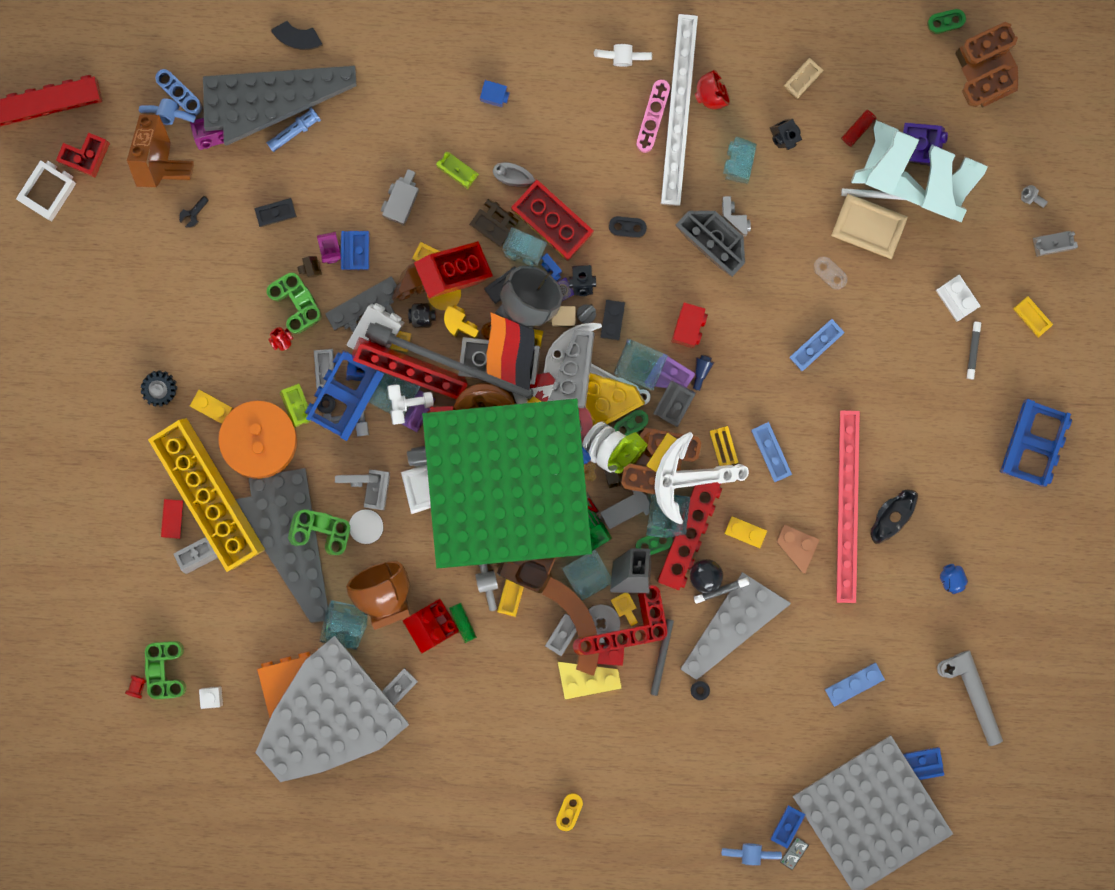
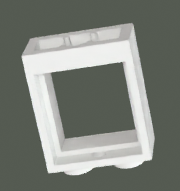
M40 160L16 200L52 222L76 183L72 181V175L65 171L61 174L56 170V165L49 161L44 163ZM44 169L66 182L49 210L27 197Z

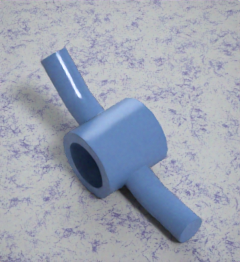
M162 99L159 106H139L140 113H155L160 116L165 125H172L175 117L194 123L196 118L195 115L178 110V103L171 99Z
M744 843L742 850L722 848L721 852L722 856L741 857L742 864L761 865V859L782 858L781 852L762 851V845Z

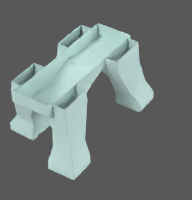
M876 120L873 127L875 135L874 146L865 167L854 172L851 183H865L878 190L920 205L922 208L962 222L967 211L965 207H962V203L983 177L988 166L964 156L960 168L952 174V161L955 154L931 145L929 150L930 172L926 190H924L908 172L904 171L919 139Z

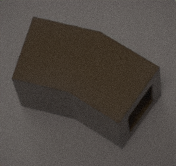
M604 469L609 488L620 486L618 473H610Z

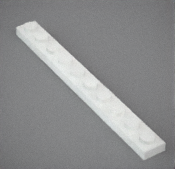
M678 15L661 204L680 206L698 18V16Z

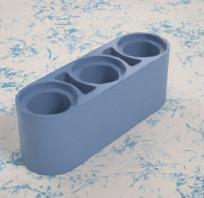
M162 69L157 72L156 82L187 113L195 116L201 113L202 103L170 71ZM169 75V82L166 84L161 83V78ZM179 88L183 89V95L176 97L175 91ZM197 102L196 109L189 110V103Z

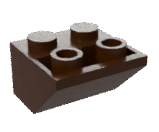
M414 263L401 273L392 295L393 300L399 299L403 301L410 298V295L414 294V292L417 295L426 292Z

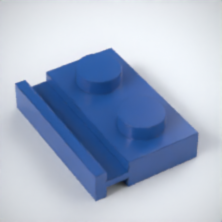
M341 231V270H369L370 232Z
M939 747L903 753L919 780L945 775Z

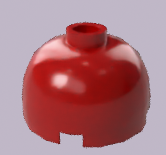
M716 70L706 73L698 80L697 92L695 93L698 103H703L705 107L712 110L721 109L730 103L725 84L722 85L719 81L722 78Z

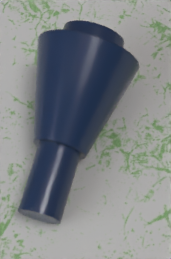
M706 355L696 357V380L693 389L700 391L703 380L715 363L711 361L712 357Z

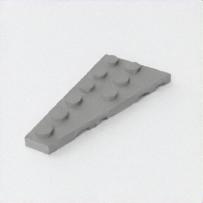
M742 572L737 581L748 577L750 584L728 593L682 665L681 670L697 680L791 603Z

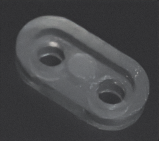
M820 257L815 261V273L831 288L838 290L846 285L847 275L831 259ZM820 264H825L826 270H821ZM834 277H839L840 283H835Z

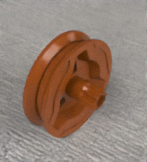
M482 383L464 390L458 396L454 410L478 408L477 402H480L479 408L514 405L516 403L505 389L493 384Z

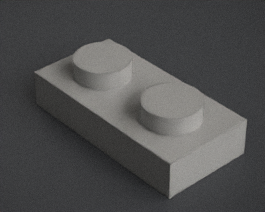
M564 614L545 647L562 656L577 632L569 615Z
M404 668L386 686L383 693L395 706L418 680Z

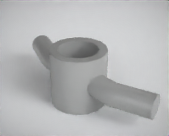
M487 564L479 565L481 573L475 574L479 593H486L489 610L494 611L497 609L493 590L498 589L495 571H488Z

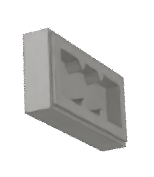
M333 349L314 350L317 389L319 386H324L326 382L323 379L328 369L332 370L335 366L333 363Z
M336 475L335 483H351V487H362V483H378V476Z

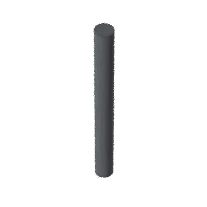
M666 619L667 636L661 642L651 695L658 696L674 620Z

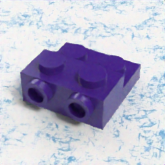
M904 123L903 133L919 139L908 162L930 166L929 150L931 145L942 149L943 143L947 142L948 133L945 132V128L938 125Z

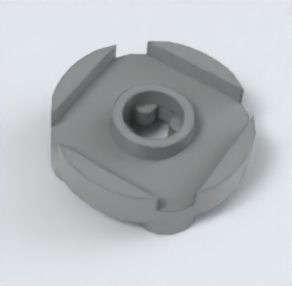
M599 604L588 609L595 626L598 624L596 622L597 619L602 620L604 618L606 620L605 628L600 627L598 629L596 627L597 634L620 629L619 615L612 607ZM603 638L599 640V643L605 642Z

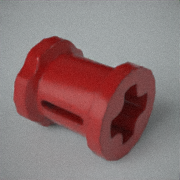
M131 675L132 680L125 694L142 699L141 693L147 680Z

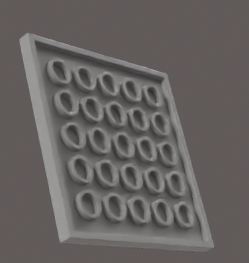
M891 735L793 795V798L852 890L866 889L953 835V832Z

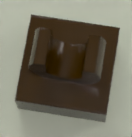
M317 256L302 258L304 265L297 267L299 274H307L308 277L322 275Z

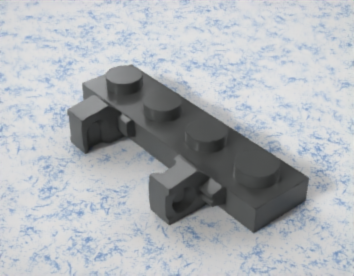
M391 276L325 313L334 331L344 326L345 329L350 327L352 332H354L358 325L356 322L360 320L359 317L364 314L370 304H380L389 314L395 313L390 304L394 303L392 295L397 285Z

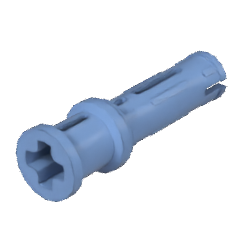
M312 107L301 117H296V122L266 142L273 152L300 132L308 131L311 125L321 121Z

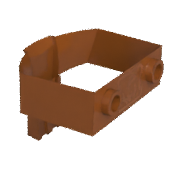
M140 114L127 157V163L136 187H157L162 179H191L194 161L168 160L171 142L159 115ZM148 153H149V167H148V165H147V163H146L147 157H148Z

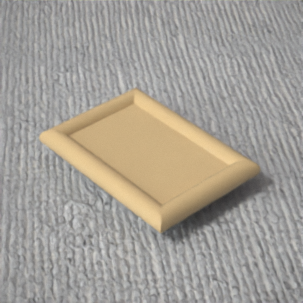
M847 193L831 236L892 259L908 216Z

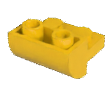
M448 305L444 314V322L450 334L456 338L460 331L471 338L477 339L480 334L477 330V325L469 321L464 323L467 318L464 314L465 311L456 305H453V307Z

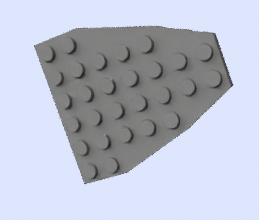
M333 636L304 661L272 713L255 753L276 778L283 782L321 773L380 750L410 723L339 639Z

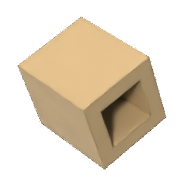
M560 306L558 313L548 322H552V327H575V306Z

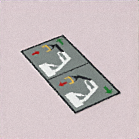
M796 837L780 862L793 870L809 845Z

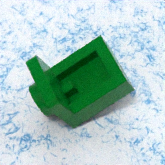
M603 522L590 530L592 551L612 539Z

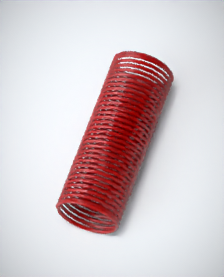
M866 110L841 139L848 146L852 147L872 123L875 122L876 116L871 111Z

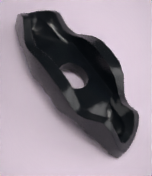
M903 490L898 496L889 499L882 505L871 528V538L875 544H880L893 537L910 520L918 501V493L916 491ZM892 513H900L901 518L898 522L890 520Z

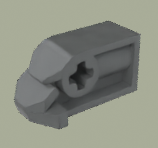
M632 490L634 495L600 512L608 528L611 529L643 511L645 515H648L651 504L648 494Z

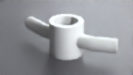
M628 44L614 45V51L599 49L594 51L595 57L613 59V65L620 67L632 66V60H652V52H632V45Z

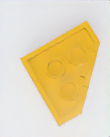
M590 373L586 408L591 415L593 426L599 422L609 424L645 404L636 386Z

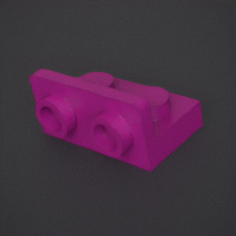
M204 118L197 119L194 123L190 122L193 137L199 150L224 143L223 130L205 131Z

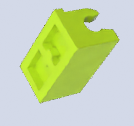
M445 152L443 158L436 164L438 169L467 190L479 175L449 152Z
M300 384L281 390L280 396L294 427L296 428L310 422L306 419L308 414L305 411L308 404Z
M637 432L625 436L610 455L608 466L616 465L618 468L615 473H622L624 467L628 464L636 463L647 449L648 444Z

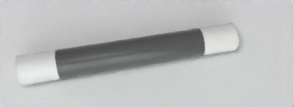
M981 322L973 323L966 379L974 380Z
M746 577L721 586L714 592L694 596L695 603L697 604L750 584L749 579Z

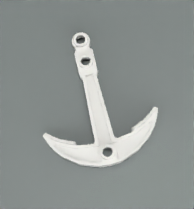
M585 323L565 331L548 350L545 358L544 373L549 372L555 381L557 380L560 372L559 369L564 362L574 330L592 332L602 328V325L599 323ZM554 351H560L561 356L559 358H556L554 356ZM591 363L590 373L636 386L640 394H646L645 404L650 401L651 396L647 390H640L637 385L621 377L617 378Z
M691 432L681 436L670 446L662 457L655 478L657 503L669 519L681 525L684 521L681 518L678 503L674 502V489L713 482L743 481L749 474L748 468L741 464L716 466L712 469L676 471L679 458L684 459L687 447L693 437Z

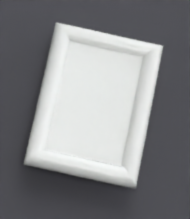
M427 465L401 472L411 514L431 508Z

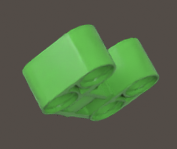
M288 273L267 287V295L270 299L281 301L290 296L299 311L289 317L286 322L287 329L294 334L302 333L321 320V311L310 291L297 274ZM292 277L297 278V285L289 287L288 280ZM275 287L281 289L278 297H273L271 294L272 289ZM310 310L317 311V317L313 320H309L307 317ZM294 320H299L301 323L300 328L297 330L291 328V323Z
M306 509L299 510L293 515L288 540L294 546H301L308 542L311 531L322 532L327 535L325 551L329 555H340L346 549L350 524L344 519L333 517L326 513ZM301 513H304L307 516V521L305 524L301 523L299 520V516ZM338 523H341L344 527L342 533H338L336 530ZM296 532H300L303 537L301 542H297L295 540ZM334 541L339 545L337 552H334L331 548Z
M178 641L155 642L145 648L147 693L152 699L177 698L186 692L184 681L178 679L168 680L165 677L166 660L179 658L184 652L183 645ZM171 645H176L178 647L179 651L177 655H172L170 653L169 649ZM153 646L159 649L157 657L152 656L150 653V649ZM174 683L181 686L179 694L172 691ZM154 685L161 687L162 692L160 695L154 694Z

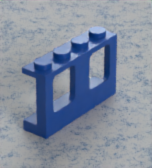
M343 350L342 353L338 352L333 360V363H335L332 370L328 369L323 378L326 380L324 386L318 387L314 394L317 398L314 404L309 403L305 413L308 414L307 420L321 425L347 441L382 379L384 372L353 361L352 354ZM343 360H347L365 371V375L356 390H352L333 378ZM324 394H329L347 405L338 423H333L315 413Z
M1025 399L1000 472L1042 487L1051 484L1054 473H1052L1053 467L1057 466L1060 455H1058L1060 447L1063 448L1066 437H1064L1066 429L1069 430L1072 419H1070L1071 413H1064L1035 403L1033 400ZM1037 413L1060 420V426L1054 441L1031 434V427ZM1025 449L1048 457L1042 477L1019 470L1018 466Z

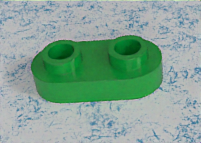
M960 9L936 13L929 18L927 26L934 34L956 30L965 24L966 15ZM957 17L958 23H954L952 18ZM934 22H939L940 27H935Z
M635 410L617 422L614 429L619 431L620 427H625L627 431L624 435L626 436L638 432L648 424V415L643 410ZM637 416L642 417L641 423H636L635 418Z
M659 531L639 539L635 549H641L642 544L646 543L649 546L648 549H650L651 555L670 548L673 538L670 533ZM661 537L666 538L665 544L659 542Z

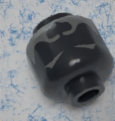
M414 303L411 308H408L409 324L412 323L414 328L431 327L432 321H436V310H432L429 303Z

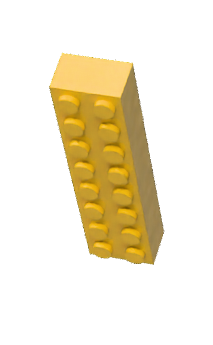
M187 418L176 421L148 439L226 572L237 568L265 550Z

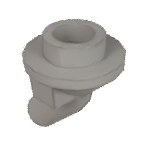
M1033 185L1025 187L1021 193V200L1024 203L1031 204L1034 201L1043 208L1048 203V201L1037 195L1039 190Z

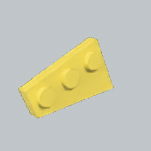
M558 661L565 699L621 689L618 669L597 666L595 674L592 676L576 670L577 664Z

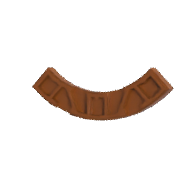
M550 577L542 595L558 603L567 612L575 625L578 638L596 635L597 631L593 618L583 601L569 587ZM585 641L581 643V649L583 651H586L587 644ZM599 653L579 655L576 670L594 676Z

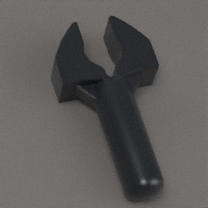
M203 196L191 210L186 211L183 209L179 215L180 223L186 217L191 216V221L185 227H195L199 223L197 221V214L207 204L209 199Z

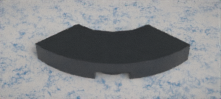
M286 21L271 29L273 35L281 43L294 49L312 50L323 46L314 28L300 30L291 26Z

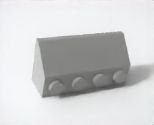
M463 337L460 363L487 373L489 340ZM534 346L530 367V384L535 385L538 371L540 346ZM461 371L458 373V376L474 377Z

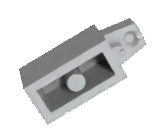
M408 169L404 178L400 177L399 180H396L395 184H391L388 194H390L389 200L384 201L381 208L384 218L404 226L419 192V189L415 187L416 183L412 182L416 174L414 171Z

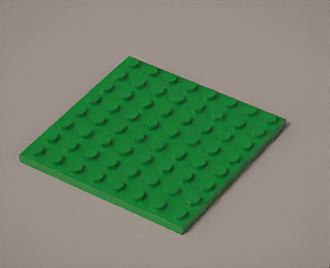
M577 398L422 413L436 569L592 554Z

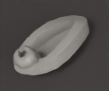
M498 163L493 168L494 176L506 185L527 187L535 182L530 172L516 164Z

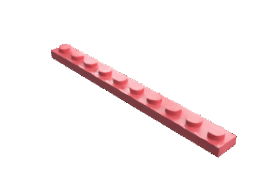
M840 411L836 603H856L860 411Z

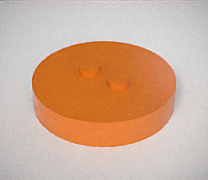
M250 401L237 406L226 416L219 431V448L224 460L233 470L248 478L263 479L278 474L291 462L297 447L296 429L289 416L278 406L265 401Z

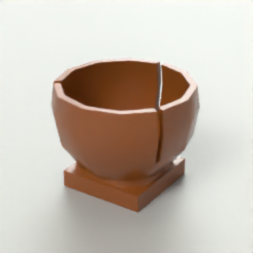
M398 561L384 562L371 566L349 580L346 586L348 596L356 608L370 616L374 630L410 617L406 599L410 582L407 571Z

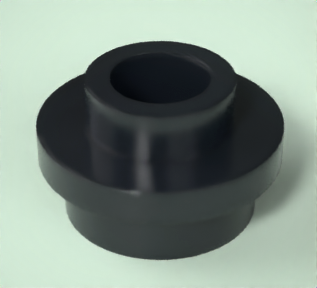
M324 394L317 409L325 414L331 413L336 406L335 399L328 394ZM326 400L330 403L327 408L323 407V402Z
M697 681L691 686V695L696 700H704L709 696L710 688L707 683ZM698 687H702L704 689V692L702 694H698L696 692Z

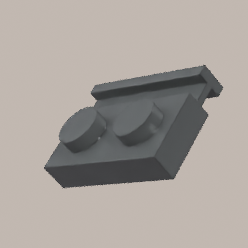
M671 380L653 414L678 427L696 392Z

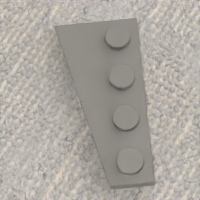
M574 330L564 362L561 364L559 375L554 382L548 401L577 398L578 408H586L594 332Z

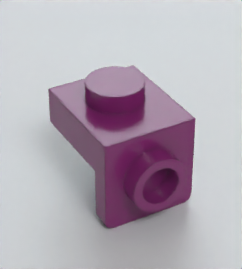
M336 232L318 235L317 240L322 263L332 264L340 260L341 251Z

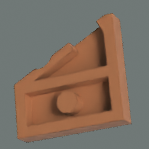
M783 525L776 542L800 571L805 574L819 539Z

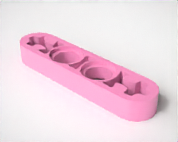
M665 80L656 81L651 91L636 144L638 150L643 153L652 150L670 91V86ZM661 84L664 85V89H667L661 95L664 101L659 98H652L653 95L657 97L658 89L656 87H660ZM653 102L660 103L661 110L659 112L651 110L650 106ZM652 120L656 123V128L651 131L647 130L645 123ZM646 134H653V138L649 136L648 143L651 145L642 148L640 141H644Z

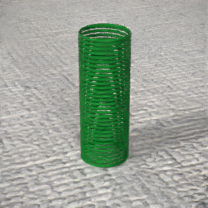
M462 603L450 607L449 610L455 618L454 621L458 626L464 643L477 638L473 631Z

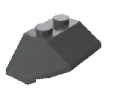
M688 211L675 225L688 241L731 277L745 264L744 236L716 211Z

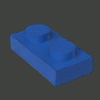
M788 805L770 840L788 849L805 814Z

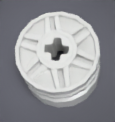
M599 422L589 430L582 446L590 454L591 462L597 463L598 466L611 473L615 472L618 467L616 465L608 466L609 457L626 435L615 431L614 428L604 422Z

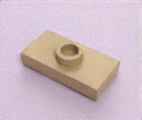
M809 58L783 87L798 99L824 70Z

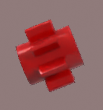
M277 327L271 331V338L268 340L274 350L279 348V350L284 351L291 346L293 337L287 328L283 330L282 327Z

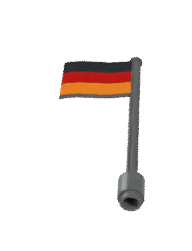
M491 313V332L487 349V373L398 338L392 333L393 329L371 322L368 326L365 337L369 338V341L384 347L387 344L397 345L528 398L527 400L533 397V390L531 389L530 391V367L535 335L534 330Z

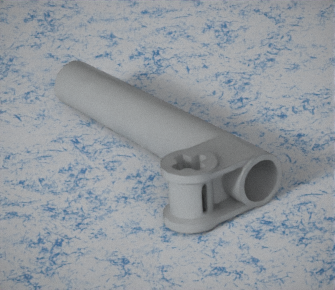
M970 650L941 661L937 666V672L940 676L953 678L961 675L988 746H994L1003 742ZM947 666L951 667V669L948 670L949 673L944 672Z

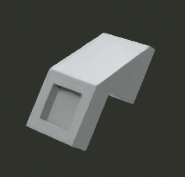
M731 196L723 197L722 217L742 236H747V231H751V222L747 220V215H731V213H735V203L731 201Z

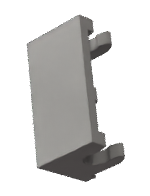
M1074 231L1033 238L1036 257L1078 248L1077 242H1074Z
M369 469V475L378 476V483H367L364 507L385 510L390 472Z
M206 537L174 553L181 571L185 574L218 558Z

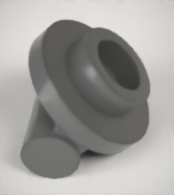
M582 305L577 311L578 320L584 324L593 322L596 317V309L592 305Z

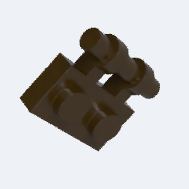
M487 199L484 205L489 208L488 212L486 213L480 209L469 225L501 247L512 232L506 227L507 224L510 223L515 227L519 220L513 217L514 214L510 211L506 212L499 207L500 204L496 201L492 202L490 199ZM494 213L503 218L501 223L492 217Z

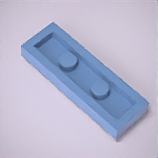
M831 319L789 358L802 372L845 332Z
M769 422L752 429L751 432L773 481L777 482L792 475Z
M873 663L824 690L835 707L885 679L877 664Z

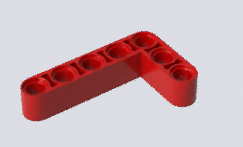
M650 585L649 589L652 592L650 599H648L646 593H638L643 620L642 626L578 638L573 643L574 652L578 655H590L663 640L667 636V626L659 588ZM652 608L656 612L654 618L650 616V610ZM655 627L659 630L657 637L653 633ZM637 631L641 633L639 641L635 637ZM619 634L623 636V642L621 644H619L617 641V637ZM601 638L605 640V646L603 648H601L599 645V640ZM583 641H585L587 644L586 651H583L581 649V643Z

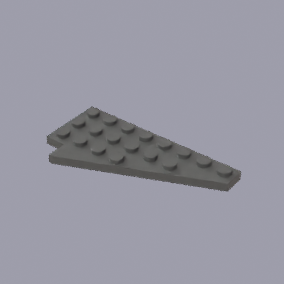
M343 66L203 76L205 131L223 130L224 145H230L356 87V67Z
M306 468L279 472L274 476L263 479L248 478L251 497L235 500L262 543L265 552L309 621L313 623L330 620L316 531H311L308 542L301 546H294L288 540L294 513L303 509L313 511ZM301 513L299 516L300 522L305 524L307 521V516L304 513ZM296 532L295 540L301 542L303 536L300 532Z

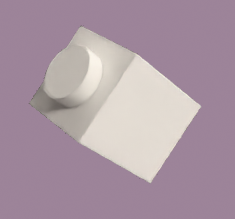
M221 687L199 689L201 709L223 706Z

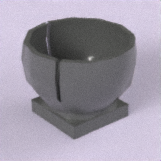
M520 266L506 276L500 292L502 305L495 314L531 329L534 326H541L550 321L559 311L563 299L560 285L549 275L541 288L538 289L547 272L534 266Z

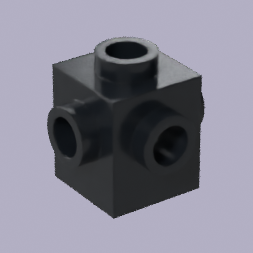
M785 119L770 127L773 135L772 140L778 148L789 150L796 147V143L802 140L800 128L795 124L794 119Z
M592 265L572 266L573 277H569V287L573 288L574 295H593V287H596V276H592Z

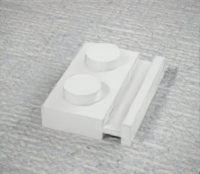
M960 275L935 290L956 322L980 307V304Z

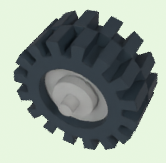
M153 371L142 381L143 383L140 387L142 388L141 394L144 395L142 398L146 399L149 405L152 403L155 407L157 405L159 407L167 405L177 393V386L175 385L177 382L166 371Z

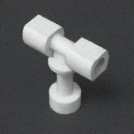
M399 384L387 386L388 398L392 402L393 410L390 413L393 425L405 423L403 411H407L409 406L424 404L425 408L433 407L431 392L423 393V397L405 399L404 395L401 396Z

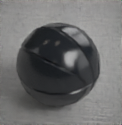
M700 560L691 568L690 582L699 592H714L722 584V568L713 560Z

